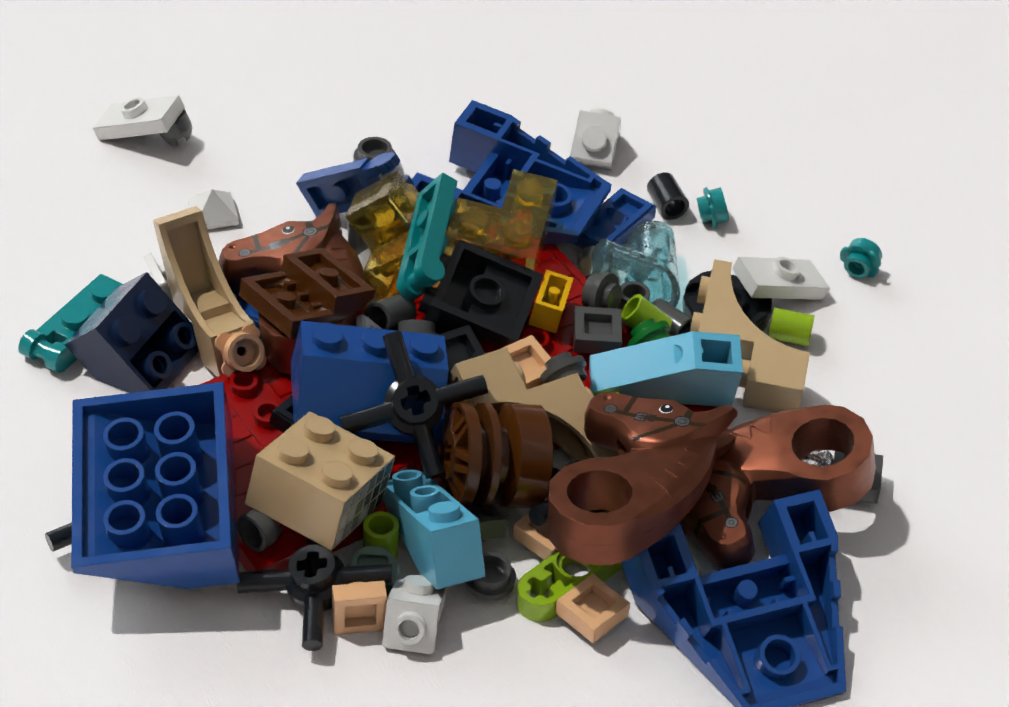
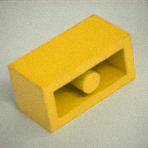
M546 269L528 325L552 333L557 332L574 278Z

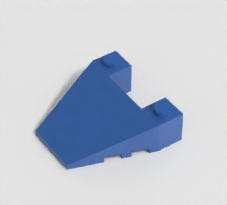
M472 100L454 123L449 162L476 173L463 190L459 188L455 190L453 200L457 202V206L447 225L445 235L448 236L449 240L445 251H449V245L453 239L462 236L476 239L482 249L576 243L610 193L612 184L573 157L569 156L566 160L550 150L551 142L541 135L535 139L520 129L521 121L512 115ZM417 172L412 178L414 186L405 194L398 196L393 237L407 241L418 193L429 185L434 178Z
M820 489L774 500L759 520L758 525L771 558L699 576L681 524L678 523L664 538L631 559L621 562L635 604L734 707H797L842 695L846 692L843 627L839 626L838 600L841 598L840 580H837L836 554L839 551L838 535Z

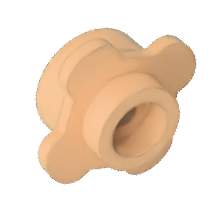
M246 324L242 327L241 331L231 334L221 332L216 337L215 347L221 351L223 358L221 370L225 376L230 377L237 370L250 372L260 370L265 366L267 357L264 345L259 339L260 330L256 326ZM239 347H243L245 350L241 356L237 353Z

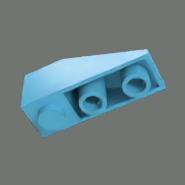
M692 331L593 354L589 358L590 390L594 396L604 392H619V394L640 398L675 400L680 404L715 407L729 404L732 406L743 374L740 335Z
M403 470L393 474L392 479L388 481L383 502L388 512L398 519L399 534L418 571L437 590L485 577L479 519L434 480L426 479L423 471Z

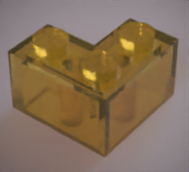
M513 169L502 208L457 197V206L446 234L449 240L445 253L450 256L452 255L459 238L536 271L555 206L558 180Z
M398 171L357 192L345 216L372 250L363 271L365 281L376 289L375 293L381 300L399 294L396 287L397 278L419 193L412 184L405 181Z

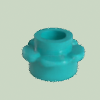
M707 187L703 188L704 196L696 198L701 220L703 223L711 221L713 228H718V223L729 221L721 187L708 190Z
M856 238L851 241L848 247L842 248L840 260L844 262V268L851 276L856 278H865L866 276L872 278L879 273L883 254L875 242L866 238Z

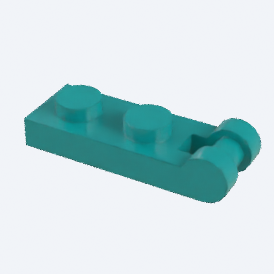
M443 172L418 193L396 284L399 294L409 301L418 299L426 292L427 286L435 285L445 275L444 265L439 259L444 253L449 240L445 233L448 222L452 218L457 206V202L453 199L458 181Z
M99 274L37 330L29 329L26 331L18 345L19 353L32 360L40 358L44 360L46 367L58 373L64 372L77 360L64 344L115 288L123 284L108 276Z

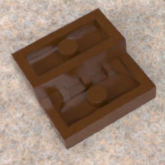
M324 248L284 254L282 270L280 272L241 278L239 296L287 337L292 339L297 337L301 321L335 324L352 315L374 299L376 289Z

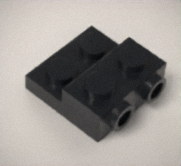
M458 238L452 255L443 253L439 260L445 268V275L440 280L437 288L427 287L418 311L426 314L424 320L436 323V333L438 334L470 325L477 338L501 348L517 342L543 274Z

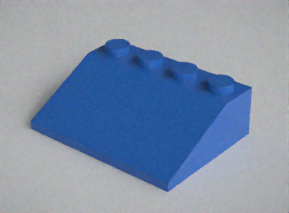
M223 382L73 400L71 568L73 573L183 589L240 583L232 417Z

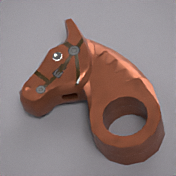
M329 203L322 214L312 221H287L262 233L232 241L222 249L219 256L222 272L231 290L234 292L240 291L241 278L280 272L282 270L284 254L324 248L365 281L359 257L342 236V229H339L340 215L339 207L336 203ZM367 304L335 324L356 326V317L361 314L365 316ZM258 312L261 337L267 361L279 372L291 374L290 362L296 338L290 339Z
M604 392L595 395L589 401L584 414V432L591 443L598 447L612 450L618 456L590 458L564 466L550 480L548 539L561 555L577 562L590 565H613L631 559L664 538L691 511L701 497L710 480L715 460L727 453L734 445L736 436L729 432H722L737 417V410L728 404L710 411L693 412L675 400L640 398L614 392ZM590 510H606V511H610V512H608V513H593V512H589V511H590Z
M834 405L787 409L728 429L722 433L729 432L736 436L734 445L727 453L715 460L710 480L701 497L679 523L683 532L694 541L705 556L719 569L724 570L748 564L755 554L752 531L747 523L754 501H774L820 489L829 512L856 504L873 485L876 470L873 435L864 418L845 407ZM823 450L840 451L847 455L845 459L826 466L810 465L802 461L806 456Z

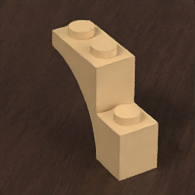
M197 206L154 219L153 224L172 301L192 321L202 364L218 377L223 375L221 370L223 364L222 354L215 347V339L221 332H228L230 334L241 331L244 325L251 324L255 326V323L249 318L235 298L214 252L203 212ZM239 347L237 349L238 355L244 354V348Z
M714 259L711 276L701 277L697 303H703L704 309L703 313L694 312L690 332L740 335L743 374L738 387L745 388L744 407L770 412L800 408L810 352L798 350L780 343L756 327L743 312L734 294L731 281L732 262Z
M507 347L456 363L448 374L447 385L479 375L484 376L488 394L461 401L472 403L474 407L477 403H490L498 413V410L504 403L542 405L549 418L552 441L561 447L574 461L618 456L612 450L596 446L586 437L584 432V414L589 401L594 395L588 387H584L578 373L527 389L522 367L518 362L513 361Z

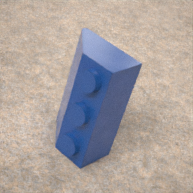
M301 321L290 362L294 424L310 411L318 416L328 418L335 425L341 427L339 416L384 403V397L388 388L396 380L382 337L388 333L395 332V330ZM401 331L414 374L432 380L438 387L447 385L449 368L445 336ZM408 395L402 407L404 410L412 408L413 415H419L425 403L423 400L416 402L415 395ZM445 406L439 422L432 429L437 446L441 444ZM390 423L352 433L362 439L415 444L413 435L399 432Z

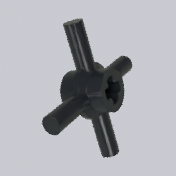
M402 332L388 333L382 338L396 381L388 388L384 397V403L339 416L340 426L350 433H355L390 423L399 432L413 435L426 479L442 476L445 474V470L432 429L439 422L444 406L488 394L485 378L483 375L438 387L432 380L414 374ZM408 395H415L416 402L419 400L424 401L425 404L419 415H413L412 408L408 410L403 409L402 406H404Z
M307 538V546L298 549L291 556L286 570L239 572L240 583H237L238 593L287 591L290 598L304 608L302 647L308 651H317L323 647L324 611L332 608V585L383 580L385 585H394L393 564L344 566L340 558L329 549Z

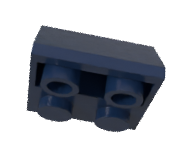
M148 272L115 288L64 344L96 380L129 393L167 389L199 352L192 323Z

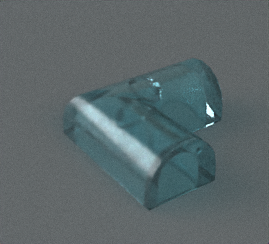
M647 221L638 225L628 237L629 247L605 238L599 241L591 252L593 273L601 274L605 271L614 273L618 278L620 286L629 281L641 282L650 289L649 301L651 303L658 298H662L674 307L677 306L680 299L675 236L674 231L669 225L660 221Z

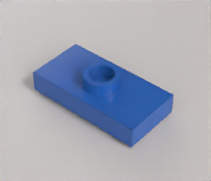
M620 188L602 203L578 242L572 244L581 249L588 246L602 247L609 258L655 218L656 206Z

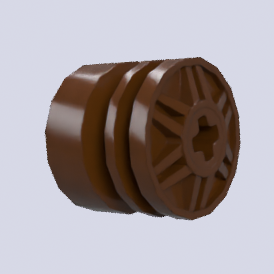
M453 402L448 409L441 437L440 457L445 470V474L441 476L443 489L464 507H469L471 503L477 507H488L494 498H496L500 506L505 508H532L544 502L552 475L553 441L549 418L542 405L504 403L497 413L490 403H477L474 407L472 403Z

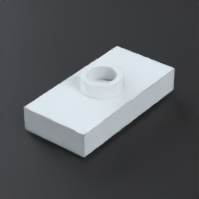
M179 95L145 100L141 97H136L127 102L110 104L92 129L98 140L166 133L183 112L185 106Z
M738 257L732 268L751 298L824 300L830 289L811 260L789 259L786 257Z

